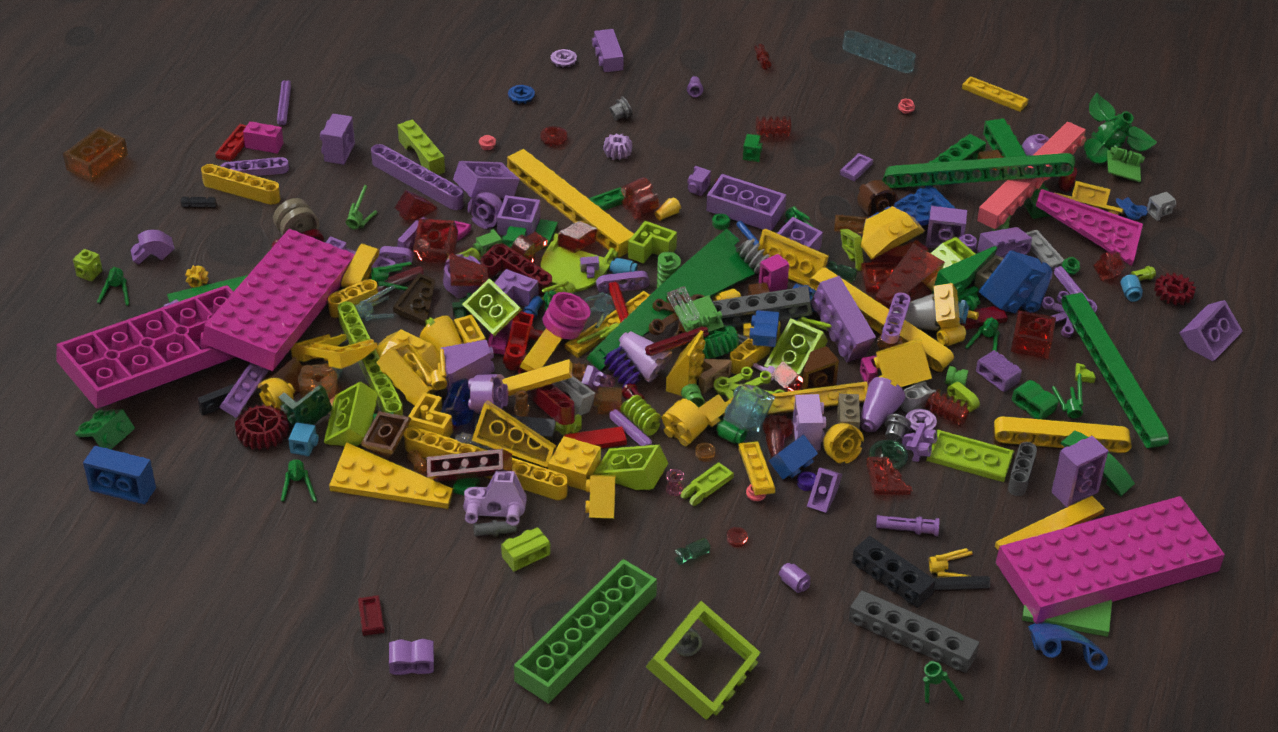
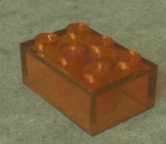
M100 127L63 153L66 170L91 182L128 156L125 138Z

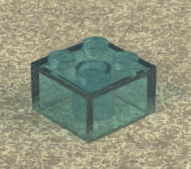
M740 384L734 390V397L726 407L723 419L741 430L759 432L775 396L757 386Z

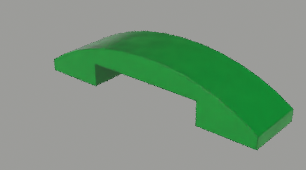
M1074 430L1061 444L1064 447H1069L1078 443L1081 439L1088 438V436ZM1108 452L1102 476L1107 479L1106 484L1122 497L1135 483L1123 466Z

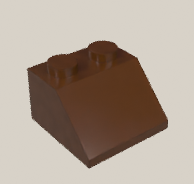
M827 346L810 352L803 372L802 390L836 386L839 360Z

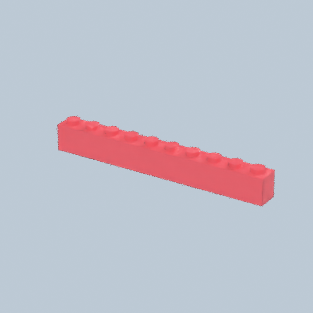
M1066 122L1034 155L1070 153L1073 155L1079 146H1083L1086 140L1084 136L1086 129ZM1050 177L1007 180L979 207L977 221L996 230Z

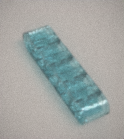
M853 30L844 32L842 48L845 51L904 73L914 71L916 55L913 52Z

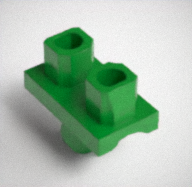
M978 287L966 288L958 294V301L961 303V300H965L969 305V311L976 310L977 305L980 304Z

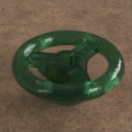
M894 440L878 441L869 450V458L872 463L885 470H896L903 467L909 457L907 449L901 443ZM882 446V455L876 458L875 451ZM898 449L902 452V455L897 452ZM892 459L899 461L895 464L883 463L886 460Z

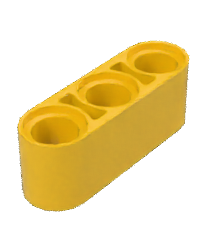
M361 243L342 278L341 287L347 288L367 280L371 273V266L379 257L380 250Z
M368 279L329 295L328 308L330 316L339 318L338 305L342 302L348 301L353 303L356 310L376 303L379 300L377 282Z
M748 338L730 352V361H732L731 372L739 374L742 368H751L754 363L759 362L771 352V347L753 345V339Z

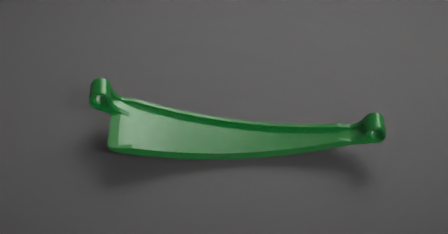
M725 229L647 297L588 355L586 360L601 371L605 366L604 361L606 360L603 358L609 352L619 347V339L625 332L629 333L632 331L642 337L649 334V324L654 319L663 320L674 313L663 309L658 312L652 307L656 299L668 302L666 296L672 290L689 297L695 294H702L704 296L709 295L711 298L717 295V293L723 292L755 276V268H750V262L746 263L744 261L745 257L741 258L739 256L740 252H735L737 249L735 245L740 240L730 230ZM676 301L675 303H671V304L680 306V305H683V304H685V303Z

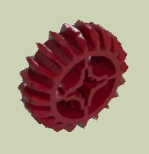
M256 404L254 408L248 407L247 411L242 410V414L238 415L237 421H235V433L240 443H243L245 447L250 446L252 450L255 448L259 450L262 448L269 449L270 446L276 447L277 443H282L283 439L287 438L289 421L286 414L282 410L280 411L279 407L274 408L272 404L269 406L265 404L258 406Z

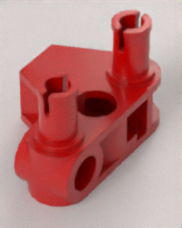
M520 311L513 318L502 363L509 370L515 371L521 368L520 365L527 356L528 341H537L544 332L534 329L532 326L533 314Z

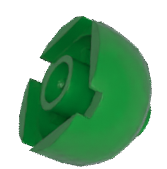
M1115 120L1100 125L1098 127L1099 131L1097 133L1093 132L1091 137L1099 140L1102 144L1115 129ZM1118 130L1104 146L1109 150L1115 146L1122 148L1127 139L1126 130Z

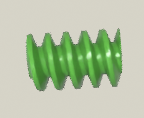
M672 252L659 254L657 288L681 267V259L677 254Z

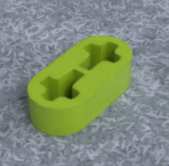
M955 382L948 386L947 392L949 397L965 411L972 412L979 408L980 402L977 396L962 383Z

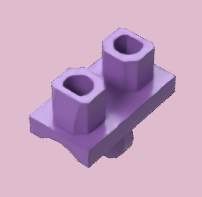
M920 423L916 433L904 435L902 443L907 450L913 451V461L919 462L921 456L930 457L932 453L931 443H936L937 433L936 430L927 429L926 423Z

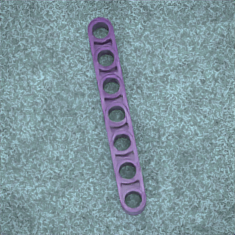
M377 144L371 148L372 164L375 167L452 210H460L464 207L463 189L385 145Z

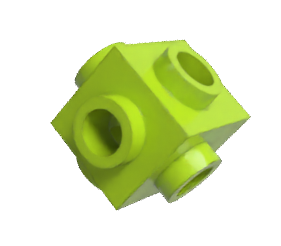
M83 249L73 259L76 276L92 282L103 271L100 256L95 252Z

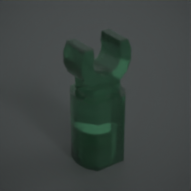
M828 261V266L825 267L844 280L854 282L856 279L857 269L842 264L837 265L834 261Z
M706 538L699 539L686 545L685 548L676 549L677 557L674 560L678 565L684 564L688 559L693 560L709 553L711 546Z

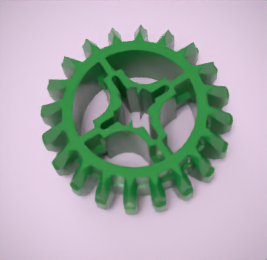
M724 325L723 328L709 332V335L703 338L706 341L703 354H705V358L710 359L728 354L736 349L739 345V336L735 327Z

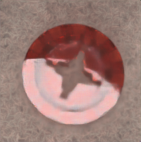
M557 126L544 128L540 133L541 141L545 144H551V146L553 144L559 146V143L563 144L567 140V132L565 129Z
M778 413L774 416L770 414L769 418L764 419L762 429L769 437L783 439L793 433L794 424L792 419H787L786 415L780 416ZM777 423L780 424L779 429H777V427H776V424H777Z

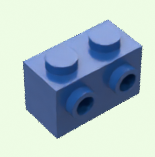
M803 434L768 461L783 480L787 476L793 478L800 473L801 470L799 468L801 466L805 469L814 462L812 458L818 452Z

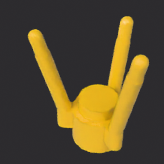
M444 349L440 350L441 363H438V370H434L431 376H429L417 355L412 353L415 362L426 378L427 384H432L434 390L446 388L448 384L446 380Z
M965 548L929 557L930 572L937 573V577L968 576L945 572V570L948 569L949 560L970 556L973 552H968V549Z

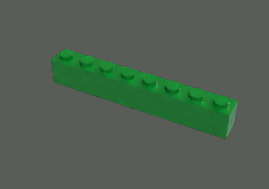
M1004 118L985 121L983 135L996 158L1028 156ZM1043 183L1039 189L1033 192L1030 198L1028 197L1024 201V206L1032 219L1051 216L1036 206L1041 189L1049 191Z

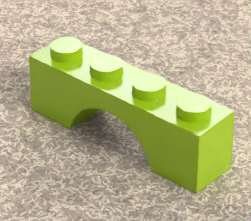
M412 119L398 124L399 142L406 150L413 148L416 151L421 166L437 175L445 173L444 155Z

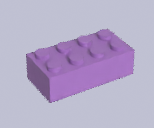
M721 174L707 194V211L715 214H726L730 219L742 221L745 224L763 230L768 229L772 231L786 209V194Z
M837 276L820 282L811 301L812 307L819 314L821 322L832 325L831 328H826L831 340L837 345L839 354L844 357L847 363L866 356L876 336L841 277Z

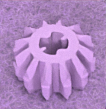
M623 134L609 135L604 141V153L608 158L612 157L613 160L626 159L632 152V140L629 139V136H624Z

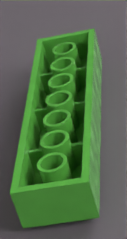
M622 559L514 664V682L549 704L656 597L657 579Z

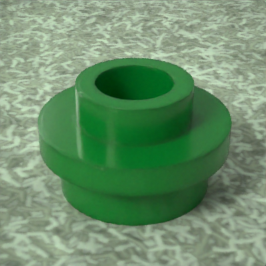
M1069 257L1062 262V267L1068 274L1074 275L1080 270V263L1076 258Z

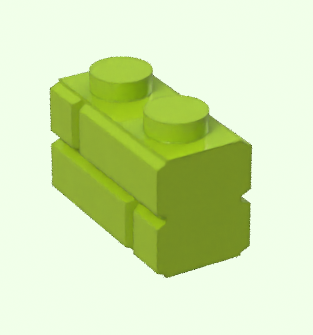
M538 527L533 530H526L522 535L516 538H509L501 544L502 558L514 572L550 555V542Z

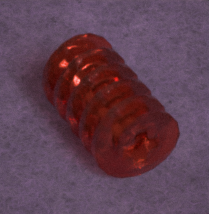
M756 116V133H758L760 138L763 133H765L766 138H768L769 133H772L773 138H775L776 133L779 134L780 138L783 133H785L786 137H789L791 132V116H789L788 121L785 116H782L781 121L779 116H776L774 121L772 116H769L768 120H766L765 116H762L761 121Z
M938 389L929 397L925 409H930L932 413H937L940 417L944 416V419L951 420L952 423H957L961 427L969 415L968 403L965 402L961 406V399L954 403L955 396H951L948 400V393L945 392L940 396L941 390Z

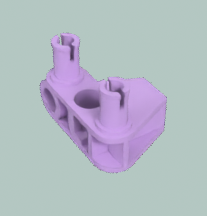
M496 471L487 487H470L465 490L463 507L466 512V522L470 524L476 523L479 515L506 517V522L512 526L519 523V516L525 511L527 497L515 471Z

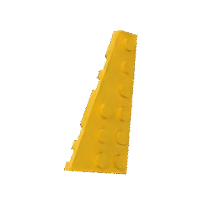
M347 442L329 485L330 491L445 509L449 508L453 496L452 488Z

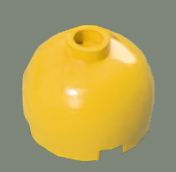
M269 378L258 384V388L261 387L262 392L259 393L260 398L266 406L272 404L274 408H280L282 404L279 396L284 392L294 400L293 394L295 390L293 386L280 378Z
M839 423L830 427L825 433L823 446L826 454L837 463L844 461L845 463H850L861 453L862 448L860 445L861 441L864 442V437L857 427L847 423Z

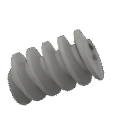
M755 238L743 242L735 252H740L739 256L741 258L745 257L744 261L746 263L750 262L749 267L755 268L754 272L758 274L760 273V262L769 258L770 255L763 256L765 249L758 250L760 244L753 245Z

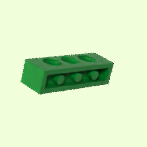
M969 134L929 163L981 159L985 154L986 142Z

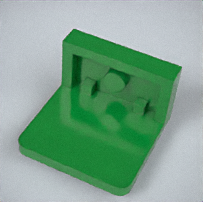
M123 409L99 410L92 415L93 418L90 421L84 422L78 427L79 430L75 435L77 437L93 436L99 447L111 450L131 433L135 427Z

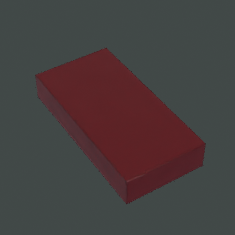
M379 595L358 598L363 636L384 633Z

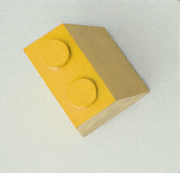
M920 338L876 352L877 357H874L876 369L880 368L882 375L879 377L891 380L890 384L895 387L897 384L903 387L932 379Z

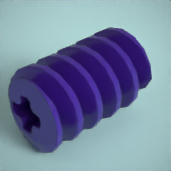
M621 346L609 352L603 359H606L604 361L606 366L610 365L608 370L614 372L613 377H620L618 384L624 383L623 389L629 383L637 384L642 378L638 379L640 371L633 372L636 365L629 366L632 360H624L627 353H619L622 350Z

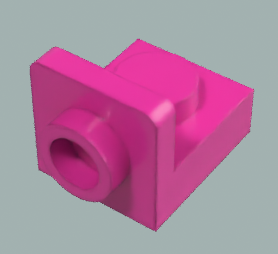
M877 356L861 359L860 374L868 385L873 378L878 377L879 368L876 369L874 357Z

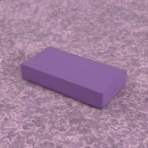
M858 153L840 170V175L856 181L873 164V159Z

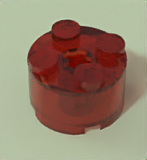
M645 177L621 187V192L624 196L622 200L625 209L631 210L635 219L659 207L657 194L653 195L651 190L654 187Z

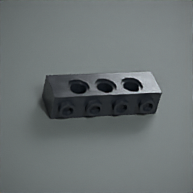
M868 536L854 548L852 563L857 568L868 573L873 579L884 584L889 590L903 597L908 603L918 608L934 594L935 579L873 537Z

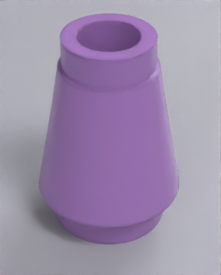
M696 76L690 79L687 86V92L692 97H698L703 93V86L700 79Z

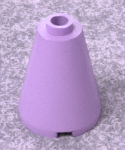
M632 331L629 333L625 332L619 339V347L622 346L623 352L627 353L626 356L632 360L633 365H636V369L641 372L640 374L648 382L653 381L658 376L657 373L661 369L664 370L672 358L670 350L654 356H647L645 347L654 342Z

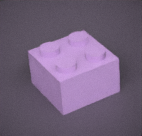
M819 394L795 395L793 413L795 440L804 434L815 450H820L821 442H823L825 436L823 428H826V417L822 416L824 414V404L820 402Z

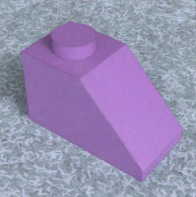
M819 468L807 507L827 513L837 493L842 474L829 469Z

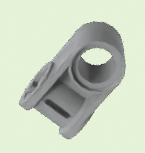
M925 381L918 382L904 390L906 397L901 405V409L908 413L911 410L922 409L927 405H931L937 399L938 392L930 389Z

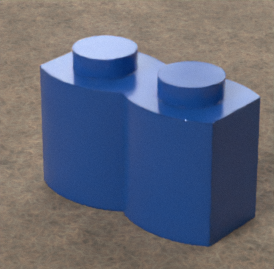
M757 310L756 316L752 315L751 327L754 328H750L749 339H753V345L776 347L779 312Z

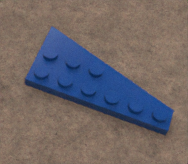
M928 185L924 189H918L915 194L907 195L895 202L893 206L913 216L921 226L929 224L931 206L956 209L933 185Z

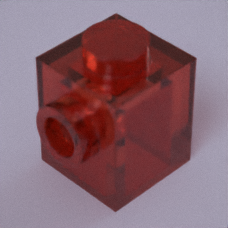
M784 361L770 375L788 392L799 390L803 383V378Z

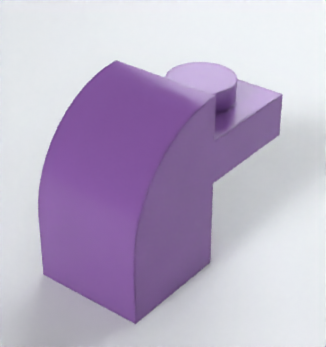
M159 230L143 231L138 234L139 243L133 246L131 255L133 262L138 265L150 254L163 260L174 250L172 238Z

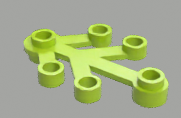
M750 367L742 368L741 373L733 377H719L714 381V389L718 394L726 395L728 399L734 397L739 402V404L733 407L734 409L742 408L743 399L740 396H735L733 391L739 392L750 406V411L757 414V408L753 407L756 406V402L752 395L758 396L784 392L781 389L772 392L755 388L771 382V373L769 371H762L760 377L743 385L736 384L744 379L749 380L752 378L753 370Z

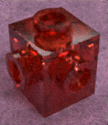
M1108 251L1100 256L1101 259L1093 265L1101 281L1120 276L1122 274L1121 271L1126 268L1118 251L1113 253Z

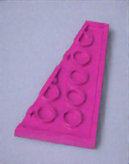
M1041 189L1036 203L1037 207L1132 266L1143 226L1142 223Z

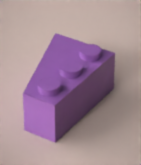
M1018 227L980 233L977 253L996 246L997 251L995 255L1003 259L1010 250L1027 254L1030 252L1032 238Z

